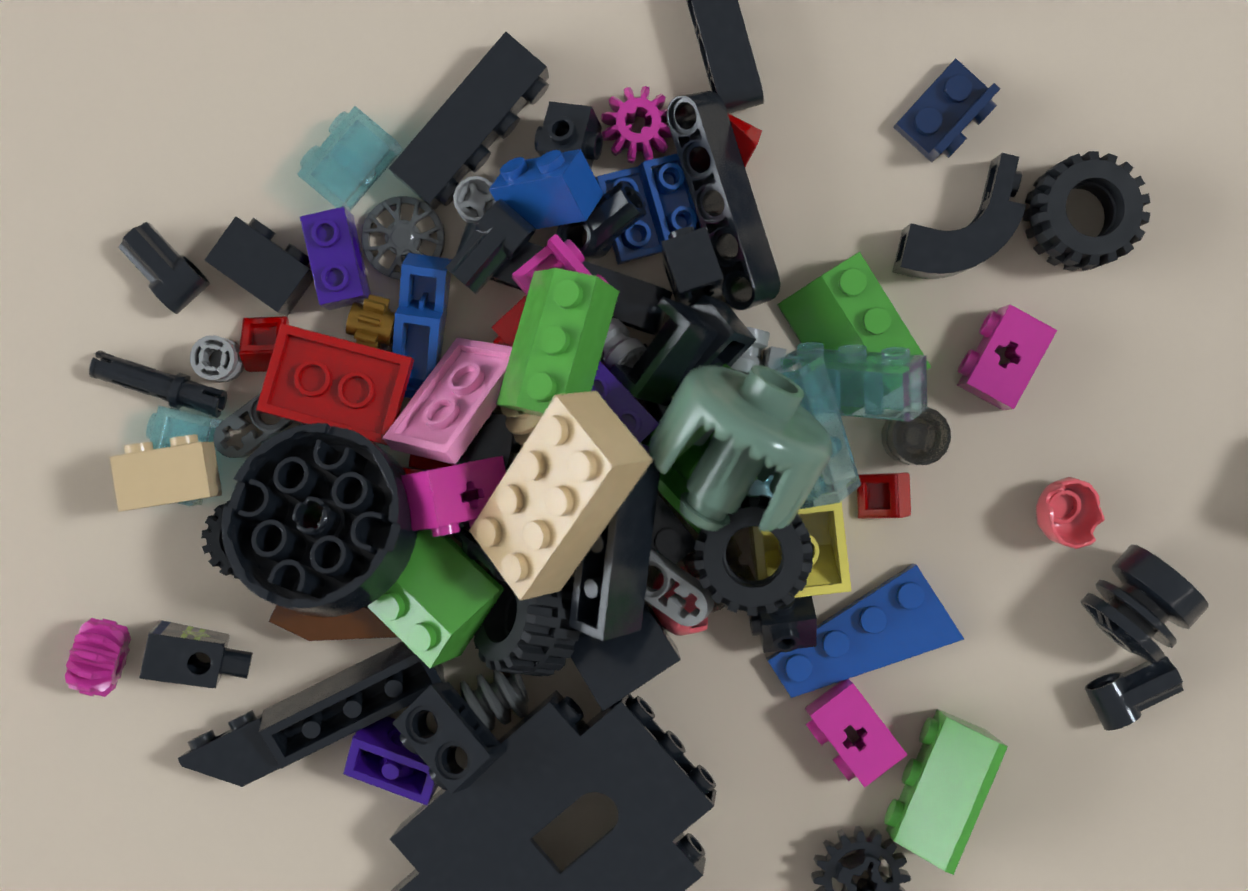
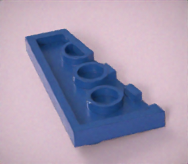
M911 564L818 624L816 647L800 648L790 652L776 651L766 659L790 697L793 698L964 640L918 566Z

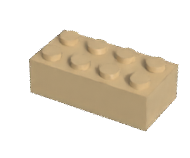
M597 391L555 395L469 531L520 601L559 592L653 459Z

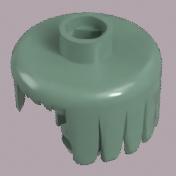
M753 365L748 375L721 366H699L685 376L651 438L649 453L651 458L655 459L654 464L662 474H666L687 441L699 427L704 425L707 432L694 443L696 446L704 445L715 430L712 439L686 483L690 492H684L680 496V511L687 520L708 531L720 530L730 523L728 514L738 511L756 478L761 482H765L775 469L776 472L769 487L773 497L759 524V530L772 531L775 528L782 529L794 520L832 455V441L826 429L808 410L800 405L805 394L795 382L783 374L761 365Z

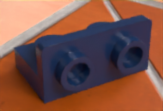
M955 58L893 128L930 162H933L942 153L949 158L967 139L961 133L972 120L979 125L997 106L991 99L1001 88L995 83L988 88Z

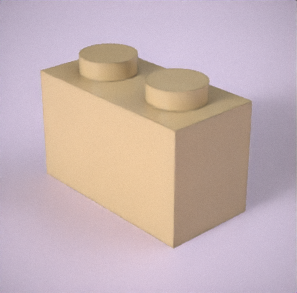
M198 434L169 438L171 447L153 449L152 441L124 445L125 454L109 457L118 512L221 496L222 489L214 442H199Z

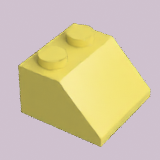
M833 498L804 502L797 514L801 517L811 538L813 564L811 573H809L807 578V584L802 592L799 591L795 595V598L852 591L842 501ZM750 526L748 529L756 580L766 579L780 565L782 558L781 546L778 539L770 531H760L759 527Z

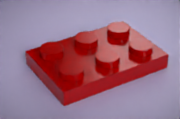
M281 323L256 410L303 424L327 423L330 426L353 430L371 442L388 446L383 440V436L399 416L414 359Z

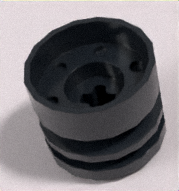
M1131 544L1112 565L1113 572L1124 585L1119 588L1108 581L1099 580L1095 584L1096 589L1108 603L1094 594L1087 593L1081 600V604L1093 617L1096 625L1119 646L1130 653L1141 656L1152 664L1158 665L1165 655L1152 638L1167 647L1173 648L1177 640L1165 623L1170 621L1179 627L1190 629L1206 611L1209 603L1187 579L1170 565L1148 550Z

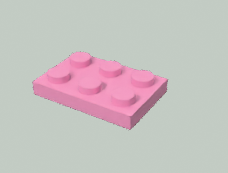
M456 338L383 436V440L392 450L455 465L497 406L496 403L512 346Z

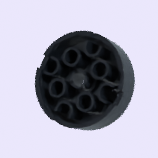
M327 423L300 425L271 437L260 445L240 467L234 477V480L238 482L232 493L229 507L224 506L222 537L225 552L232 569L240 581L260 598L303 615L324 618L337 617L358 611L370 605L386 593L398 580L406 568L415 547L418 530L412 531L410 508L401 476L407 475L405 470L390 454L363 435L353 430L330 426Z

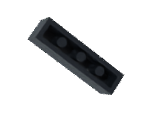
M505 32L393 162L389 170L434 210L441 203L444 206L449 205L454 200L453 196L456 187L469 170L475 173L486 163L491 155V151L488 148L499 136L505 139L515 129L520 121L517 114L528 102L534 105L544 95L549 87V84L546 82L549 78L547 66L509 33Z
M640 443V445L650 456L649 446ZM655 459L650 463L575 570L569 627L601 641L641 631L660 471L654 464Z
M402 641L263 710L259 733L282 769L411 705L430 685L445 682L444 667L441 663L429 668Z

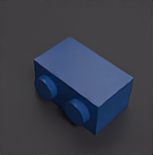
M581 149L562 153L560 150H552L541 157L527 160L523 157L511 159L500 168V175L489 188L496 202L499 199L504 200L536 229L586 221L604 195Z

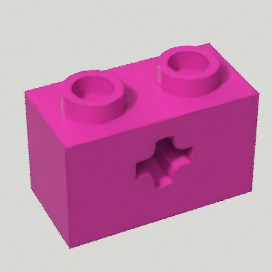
M1011 304L999 308L997 312L991 310L979 329V334L983 335V338L976 351L970 349L958 367L957 372L962 374L957 386L1001 410L1015 409L1057 330ZM1006 347L1004 355L1010 359L1009 363L998 365L1000 356L995 351L996 349Z
M503 455L401 476L409 503L412 531L431 529L432 537L460 532L459 523L468 520L471 528L506 474Z
M849 679L838 682L805 707V710L812 718L805 725L821 746L829 741L839 755L832 760L848 781L856 776L865 788L907 756V753ZM850 725L860 737L855 742L847 738L844 731Z

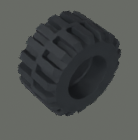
M1089 151L1082 156L1078 153L1068 157L1040 176L1033 184L1035 189L1027 194L1025 203L1030 204V207L1024 211L1023 221H1030L1031 227L1025 230L1027 239L1035 237L1039 243L1033 247L1037 254L1040 255L1046 252L1049 254L1046 262L1053 266L1062 263L1064 264V270L1074 271L1082 268V271L1118 260L1119 257L1127 255L1133 250L1132 244L1141 241L1145 234V231L1140 229V226L1149 223L1150 213L1143 211V206L1150 203L1149 193L1141 195L1139 187L1144 185L1145 182L1141 175L1133 179L1129 174L1134 168L1127 161L1118 166L1116 164L1118 156L1108 153L1099 158V151ZM1072 189L1089 191L1102 204L1104 224L1097 237L1087 236L1078 232L1068 220L1066 201Z
M761 494L760 496L746 495L738 511L728 514L730 518L728 525L718 531H708L701 528L696 539L694 548L696 550V558L694 563L695 570H698L700 575L699 581L704 589L707 588L712 594L711 598L719 604L721 601L728 606L727 610L735 613L741 610L746 611L747 615L757 616L758 612L767 611L770 614L778 611V607L783 604L787 606L795 600V595L799 591L802 592L807 584L808 575L811 573L813 564L811 538L808 529L798 514L785 528H775L770 531L778 539L782 550L780 565L770 577L762 580H747L738 576L729 567L726 558V548L730 538L737 531L745 527H759L772 499L770 496Z
M489 570L487 573L504 590L474 635L475 649H479L478 656L480 660L486 662V667L499 672L540 677L553 675L555 670H560L565 666L566 658L571 657L574 652L575 641H578L580 631L569 627L574 577L571 576L559 592L520 601L505 579H498Z

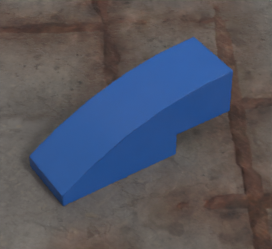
M408 253L402 263L399 306L395 312L392 353L414 359L404 397L412 398L441 359L451 272L446 269V266L452 259Z

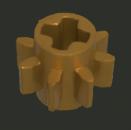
M369 294L368 299L365 298L363 304L354 302L348 315L346 334L354 336V339H357L356 343L374 348H380L381 343L391 345L393 342L395 312L389 309L390 299Z

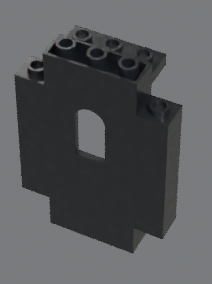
M556 690L498 740L506 749V752L469 788L451 794L448 790H439L432 797L428 806L423 804L400 824L390 840L414 866L415 870L391 891H685L703 876L706 858L704 857V848L692 834L687 833L685 835L683 832L714 807L717 792L714 789L716 783L703 766L698 765L695 767L684 755L686 752L684 745L673 732L669 730L664 732L653 720L655 714L652 708L640 696L634 698L631 694H628L603 711L601 709L586 724L583 720V711L579 705L568 696L563 698ZM591 792L607 795L613 800L618 809L616 825L561 871L532 837L581 796Z

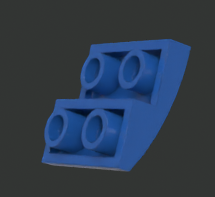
M678 153L644 161L637 167L596 177L604 194L620 181H625L635 191L639 192L646 204L645 210L647 214L612 243L618 265L662 253V241L668 240V235L675 230L689 226L694 227V230L701 228Z

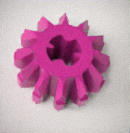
M647 86L642 87L640 98H634L631 87L624 88L625 103L619 98L612 96L609 99V105L614 112H603L601 115V122L611 126L602 131L603 140H616L611 148V153L615 156L619 155L625 148L629 149L627 153L628 163L635 162L636 151H642L645 161L653 159L651 147H654L661 153H665L668 150V145L663 138H672L669 125L666 124L668 123L667 109L660 110L665 103L666 97L663 94H659L652 101L648 100L650 88ZM636 117L645 118L644 125L646 127L641 129V133L632 132V124L627 126L626 124L634 123Z
M91 618L81 625L79 634L75 636L73 646L69 650L70 655L66 663L65 680L69 688L78 690L81 694L106 697L116 688L130 651L131 637L126 626L118 625L116 621L104 618L102 620Z

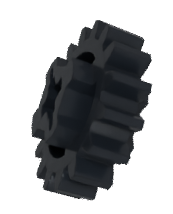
M855 826L854 837L849 838L841 829L838 831L840 842L834 845L832 842L825 840L823 844L828 852L827 855L814 856L816 865L822 869L821 871L811 873L814 884L822 885L815 891H834L832 877L844 884L841 891H905L900 886V883L911 881V876L907 870L899 869L907 863L905 856L902 852L894 853L897 845L891 838L881 844L882 835L877 829H873L869 837H865L862 828ZM857 850L855 853L843 857L845 854ZM880 855L888 864L889 877L885 876L883 872L878 871L881 863L879 860ZM864 870H866L869 877L867 879L860 878L856 884L852 878L853 875L861 876Z

